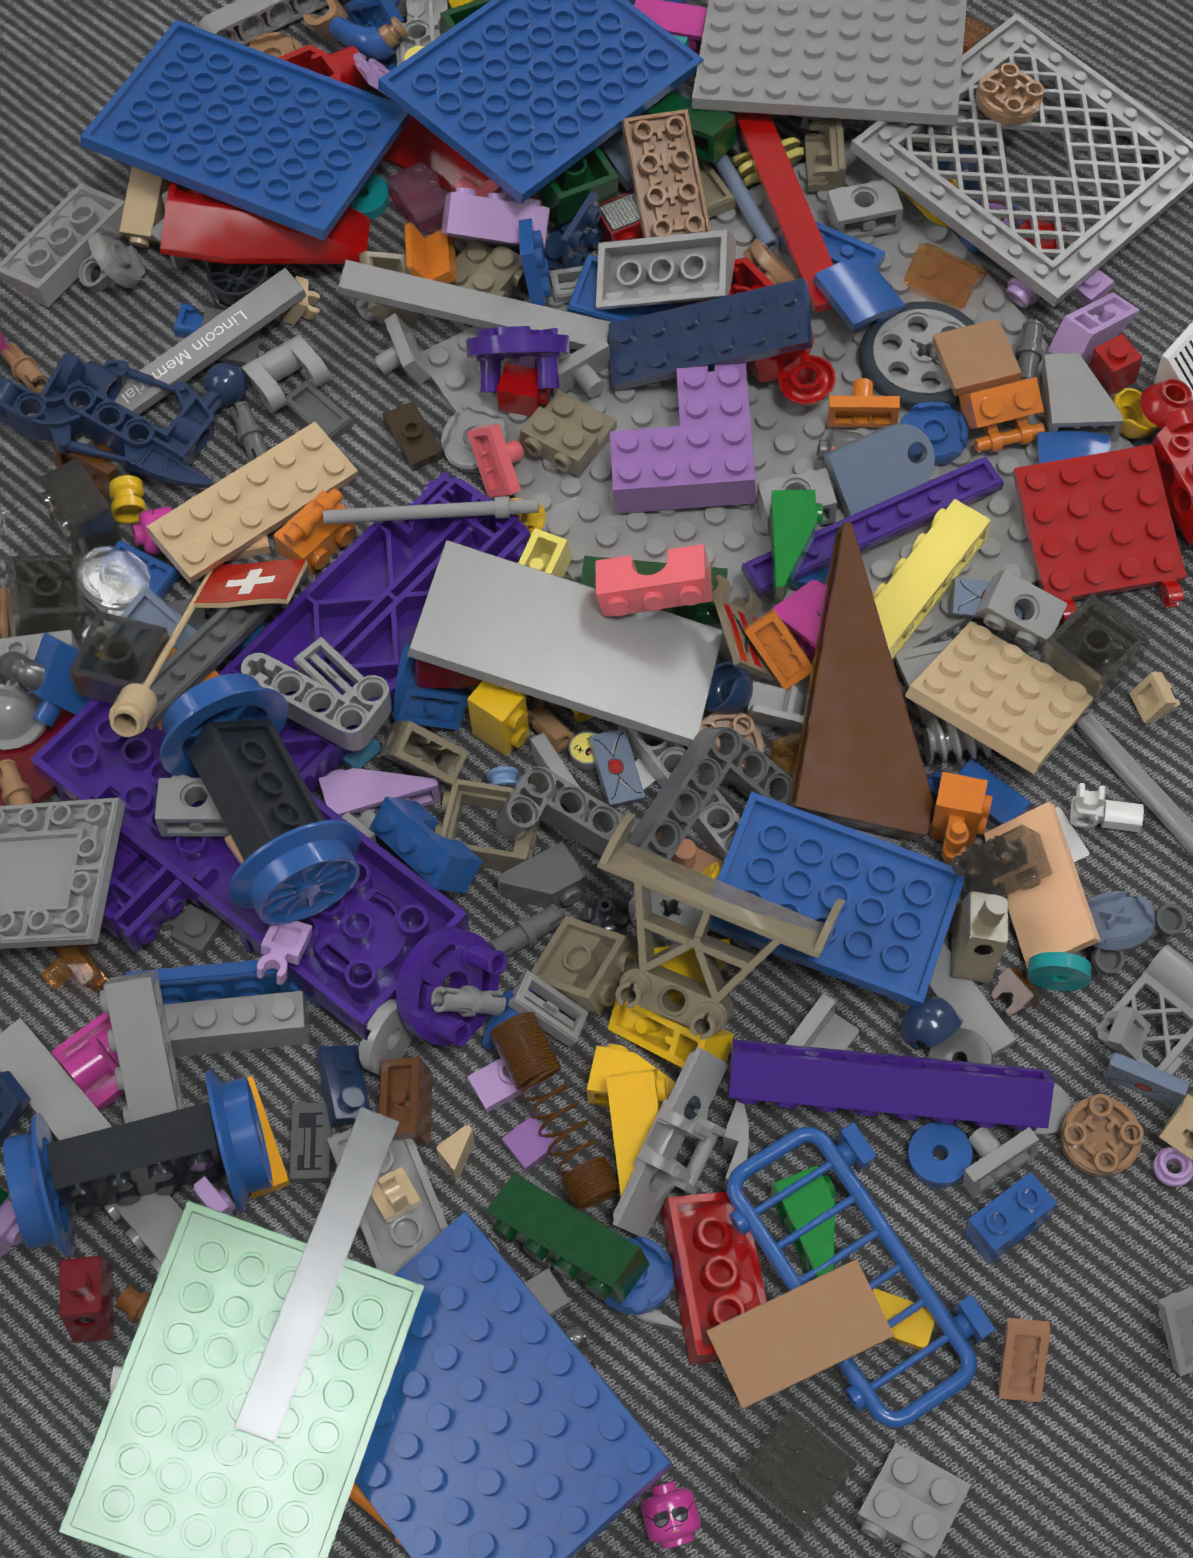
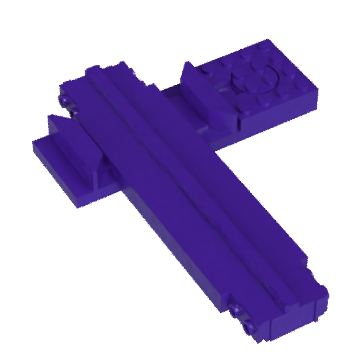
M443 472L436 480L430 481L425 486L422 494L413 503H408L407 505L493 500L461 478L453 477L450 479V475ZM511 514L510 518L496 519L495 515L374 522L219 673V676L241 673L243 660L254 653L267 654L302 673L294 665L293 659L322 637L363 677L376 675L382 677L387 682L393 711L396 678L405 643H412L446 540L518 563L531 537L530 531L527 530L526 525L520 522V517L517 514ZM320 650L316 652L351 687L355 685ZM134 659L30 759L34 769L56 786L62 801L119 797L125 802L101 927L106 928L118 939L120 937L128 943L129 948L136 952L142 945L149 944L158 934L159 927L169 917L177 916L184 908L185 901L189 899L198 907L204 904L239 932L245 950L252 955L255 952L262 957L264 954H261V944L270 924L260 920L255 909H247L236 905L229 895L230 881L241 864L226 844L225 838L227 836H161L155 821L159 778H171L174 776L164 769L159 757L160 748L165 739L163 731L156 725L153 729L146 727L138 735L123 737L117 734L110 725L109 712L121 690L129 684H141L151 672L150 669L137 659ZM309 659L306 660V661H307L320 675H322L341 695L344 694V692H343L342 690H340V689H339L320 669H318ZM296 691L287 692L285 695H293ZM372 697L369 698L367 701H376L380 698ZM320 708L317 709L315 712H324L328 708ZM287 718L284 727L279 732L282 742L310 793L320 785L318 778L325 777L334 771L343 762V758L353 752L342 748L290 718ZM350 725L346 729L353 730L358 728L359 725ZM311 794L325 820L348 822ZM197 801L191 807H199L206 801ZM358 830L360 845L354 858L360 868L359 877L354 886L336 903L314 916L298 921L312 926V936L299 964L295 965L287 962V976L290 981L361 1038L368 1040L371 1031L366 1029L367 1024L382 1004L390 999H396L399 974L405 959L413 947L423 937L437 929L457 927L470 931L468 915L463 909ZM449 945V949H447L446 951H444L442 954H440V955L436 958V960L434 961V963L437 961V959H438L441 955H443L445 952H447L448 950L451 949V945Z

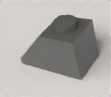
M563 841L496 876L498 892L502 898L547 908L552 903L557 908L562 905L570 906L586 893L585 876Z

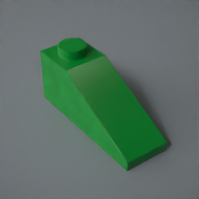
M772 490L770 523L774 604H779L783 601L815 538L816 525L823 524L822 503H816L815 490Z
M818 1165L775 1182L769 1194L770 1198L818 1168ZM821 1175L775 1204L774 1206L787 1234L790 1235L835 1206L834 1198L836 1197V1191L829 1176ZM835 1215L792 1242L806 1273L812 1269L816 1271L817 1268L834 1256ZM834 1264L817 1271V1277L812 1280L833 1271Z

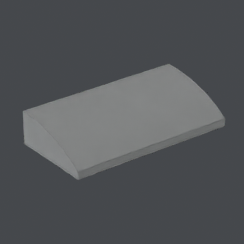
M80 183L0 262V277L29 298L49 307L79 277L81 264L92 254L88 244L89 235L101 225L110 226L117 231L120 230L125 201Z
M728 230L599 243L596 308L603 310L710 300L728 296L734 271L736 239Z

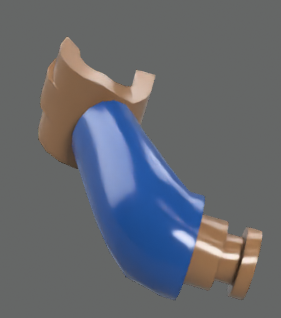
M326 0L329 5V11L321 17L310 13L302 14L304 21L316 34L331 42L339 41L346 47L352 45L361 54L365 55L366 59L373 58L381 61L396 54L395 46L400 43L399 38L401 36L403 38L409 36L404 25L395 16L390 19L392 22L390 25L385 23L380 28L376 24L372 27H364L347 20L346 11L337 0Z

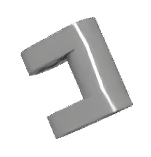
M300 335L289 339L240 367L247 379L248 388L270 413H274L287 405L285 395L277 382L298 371L315 388L331 379L322 359Z

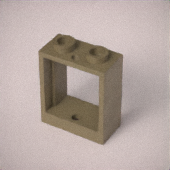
M456 779L451 791H445L442 813H445L443 824L436 825L435 833L455 840L464 805L501 811L513 788ZM538 819L522 839L515 841L513 852L465 845L483 861L480 866L481 868L507 871L533 857L541 820Z

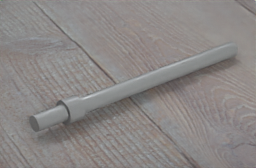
M509 496L495 497L494 501L333 509L323 510L324 524L489 515H495L496 519L510 518L511 514L539 513L538 498L510 500Z

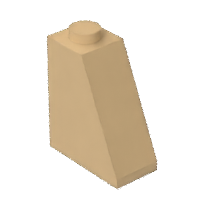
M133 166L131 168L119 232L129 240V244L137 247L148 248L149 243L160 245L161 243L152 237L151 229L164 218L165 207L162 194L169 189L170 181Z

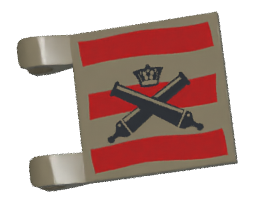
M717 575L718 587L714 590L712 585V600L715 603L734 665L769 681H776L777 678L744 632L745 627L759 619L761 598H758L757 594L749 589L747 591L749 601L746 605L745 601L738 596L734 598V604L729 603L730 582L727 578Z

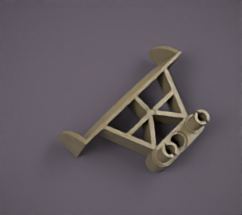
M628 812L613 833L597 866L602 870L634 882L639 961L633 964L620 979L619 987L616 990V999L620 1005L627 1001L626 1008L636 1005L690 1027V1031L695 1037L700 1032L702 1033L700 1039H707L721 1031L733 1015V1001L727 994L780 943L819 959L831 939L845 900L837 898L825 924L627 843L636 818L635 814ZM650 889L702 910L703 914L697 930L653 913ZM716 916L771 940L754 955L708 936L707 932L713 917ZM653 932L679 943L655 954ZM694 948L707 985L660 965ZM715 958L741 969L724 984ZM676 989L682 992L685 997V1004L679 1005L672 1002L669 998V990Z

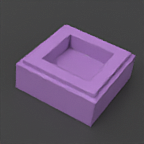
M530 1117L502 1138V1143L526 1172L549 1156L547 1149L554 1141L551 1137H540L538 1131L541 1124L537 1119ZM545 1129L541 1131L542 1134H548ZM557 1144L550 1150L552 1153L558 1149Z

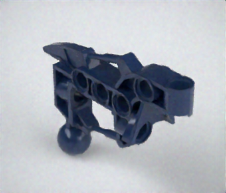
M66 352L41 394L35 393L23 385L20 386L5 377H0V421L18 430L25 436L53 441L57 451L61 454L73 451L96 458L99 456L126 463L128 471L139 473L157 481L185 487L209 488L211 486V479L189 466L215 433L214 415L222 405H233L243 398L247 390V379L244 372L237 365L228 362L215 364L208 370L204 378L206 393L200 398L196 391H192L187 383L180 381L174 386L154 379V376L129 368L127 361L107 360L103 366L90 361L84 365L80 359ZM128 379L149 386L154 385L175 393V399L181 412L169 427L164 426L161 429L114 401ZM76 406H86L84 408H76ZM35 413L36 415L28 416L27 414ZM113 422V423H115V424L106 425V424H104V423ZM84 433L119 454L72 441L71 437ZM135 439H143L144 441H142V442H136V441H133V440H135Z

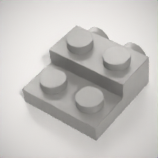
M895 1443L868 1493L856 1521L863 1524L861 1530L868 1536L884 1542L885 1538L900 1545L899 1552L907 1558H935L971 1484Z

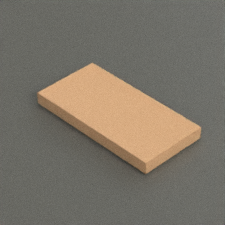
M1047 802L984 833L1003 895L1008 900L1009 914L1027 969L1029 959L1036 954L1043 952H1066L1073 954L1100 942L1054 804Z

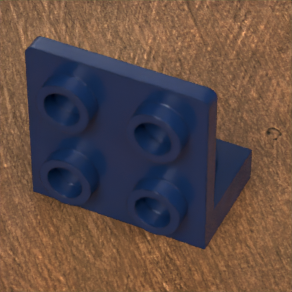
M591 191L574 219L556 225L545 242L543 255L544 259L548 260L550 271L584 266L591 248L595 249L598 246L602 237V230L599 229L601 208L598 206L597 193Z

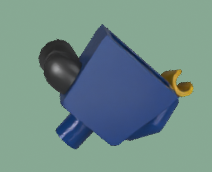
M45 632L34 660L17 651L7 652L0 658V669L4 677L20 682L27 690L42 698L33 718L53 727L62 708L77 715L111 682V677L116 671L114 667L118 665L119 660L115 655L106 657V648H101L88 654Z

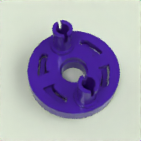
M530 326L477 330V337L466 339L467 358H476L477 362H480V393L497 392L496 390L501 378V361L521 356H534L537 358L538 389L560 388L558 357L570 354V336L558 334V328L533 330L530 329Z
M457 927L440 928L423 937L405 959L397 982V1009L406 1029L414 1036L435 1045H465L471 1035L484 1023L488 1015L476 1014L474 1017H463L456 1012H437L433 1009L436 1005H431L432 992L435 988L442 986L449 974V988L460 989L463 986L469 985L475 986L479 990L498 991L499 975L503 973L507 966L506 954L500 950L492 949L490 944L481 936ZM449 945H451V949L448 950L447 952H445L443 955H441V956L437 959V961L434 963V961L436 960V958H437L440 954H442L444 951H446L447 949H449ZM420 990H421V1007L418 1008V1006H420V1005H419V998H420Z

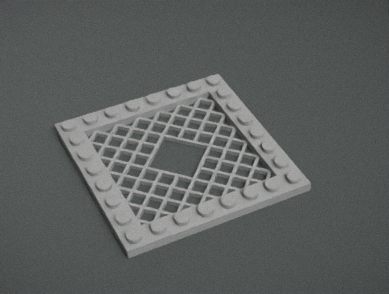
M1014 14L963 54L958 109L970 110L971 119L958 118L957 126H949L950 136L934 135V124L877 121L852 140L850 146L852 153L1054 307L1193 188L1192 141L1018 14ZM1014 61L1026 62L1030 65L1031 71L1020 70L1021 72L1029 75L1037 82L1039 80H1051L1055 83L1056 89H1044L1042 97L1057 98L1059 107L1043 106L1042 102L1037 113L1039 123L1027 122L1020 125H1006L994 120H977L976 110L980 109L975 102L974 93H976L979 81L983 75L991 70L999 69L1003 63H1014ZM968 96V102L962 101L965 97ZM1064 98L1077 99L1081 104V108L1066 107ZM1044 114L1060 115L1061 124L1046 123ZM1067 115L1082 116L1084 125H1068ZM1090 117H1101L1106 121V127L1091 126ZM956 127H972L973 137L957 136ZM927 128V134H920ZM979 128L995 129L996 138L980 137ZM1001 129L1063 132L1069 177L1008 174ZM1070 133L1085 134L1087 143L1071 142ZM1092 134L1108 135L1109 144L1094 143ZM1115 135L1127 136L1131 139L1132 145H1116ZM912 142L928 143L929 152L913 151ZM935 143L951 144L952 153H936ZM958 144L974 145L975 155L959 154ZM981 145L997 146L998 156L982 155ZM1072 150L1088 151L1090 161L1074 160ZM1095 152H1111L1112 162L1097 161ZM1118 153L1133 154L1135 163L1119 162ZM1141 154L1153 155L1157 159V164H1142ZM921 160H930L931 168ZM937 161L954 162L955 171H939ZM960 162L977 163L978 173L961 172ZM983 163L1000 164L1001 174L985 173ZM1075 168L1091 169L1092 179L1077 178ZM1098 169L1114 170L1115 180L1099 179ZM1121 171H1136L1138 181L1122 180ZM1144 172H1156L1145 181ZM946 179L956 180L957 188ZM963 180L979 181L980 191L964 190ZM986 181L1002 182L1003 192L987 191ZM1009 182L1025 183L1026 193L1010 192ZM1032 184H1048L1049 194H1034ZM1055 185L1071 186L1072 195H1056ZM1078 186L1094 187L1095 197L1079 196ZM1101 187L1117 188L1118 198L1102 197ZM1124 188L1136 189L1125 198ZM972 199H981L982 207ZM988 199L1004 200L1006 210L989 209ZM1012 201H1028L1029 211H1013ZM1035 202L1051 203L1052 213L1036 212ZM1058 203L1074 204L1075 214L1059 213ZM1081 204L1097 205L1098 215L1082 214ZM1104 205L1116 206L1105 215ZM997 218H1007L1008 226ZM1014 219L1030 220L1032 230L1015 229ZM1037 220L1053 221L1055 231L1039 230ZM1060 221L1077 222L1078 232L1062 231ZM1084 222L1096 223L1085 232ZM1024 238H1033L1034 246ZM1040 238L1056 239L1057 249H1041ZM1063 240H1076L1068 248H1064Z

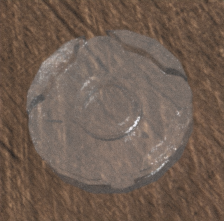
M105 546L93 549L83 557L77 571V585L82 595L92 604L105 610H125L143 586L149 587L150 573L145 563L134 553L125 550V553L117 551L116 547Z

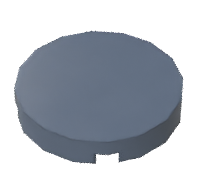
M1113 891L1101 893L1087 900L1100 938V942L1091 946L1114 951L1129 949L1145 942L1153 934L1156 925L1155 913L1152 904L1144 897L1136 895V898L1127 897L1126 892Z

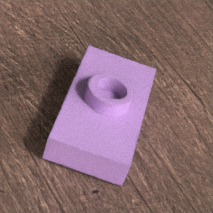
M502 1058L467 1076L470 1086L486 1113L514 1099L522 1092V1090L515 1088Z
M205 1176L193 1185V1189L202 1206L234 1217L232 1212L237 1207L223 1189L217 1192Z

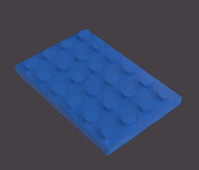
M751 791L717 880L824 924L837 898L845 900L831 939L819 959L781 943L771 953L907 1005L916 1006L923 1005L967 871ZM716 916L713 917L709 927L711 931L762 949L771 940Z

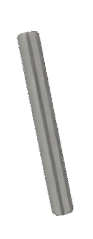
M1088 713L1077 722L1076 730L1193 856V822L1094 715Z

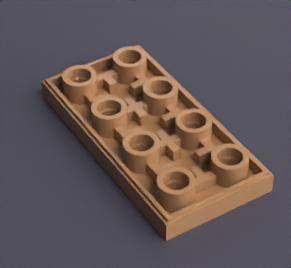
M688 109L623 118L621 124L643 237L651 238L711 231Z
M857 1259L707 1330V1334L742 1409H746L894 1337Z

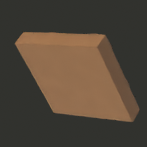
M999 318L933 334V346L954 396L1021 379L1022 372Z

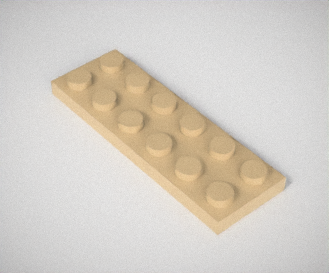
M313 422L147 526V533L187 582L191 584L287 523L322 490L329 493L332 489L336 488L338 490L356 479L358 470L320 426Z

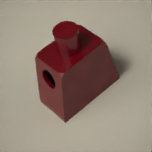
M102 1256L60 1260V1316L73 1343L115 1339L112 1262ZM83 1317L94 1319L91 1322L82 1323Z

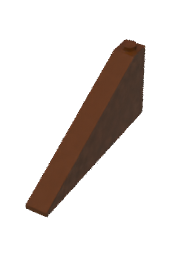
M844 522L835 532L789 805L846 827L917 842L927 836V833H931L934 827L932 826L934 811H931L933 797L853 525L850 522Z

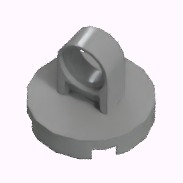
M101 225L89 235L88 244L92 254L83 261L79 268V279L83 285L95 290H103L115 281L125 288H133L143 280L141 278L145 274L143 262L132 245L126 248L118 240L123 236L119 231L110 226ZM99 265L101 270L100 276L97 281L92 282V270Z

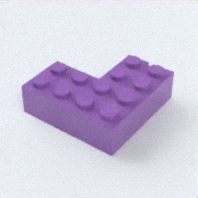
M746 363L715 365V371L708 372V366L676 368L680 426L610 431L612 484L616 514L756 503Z

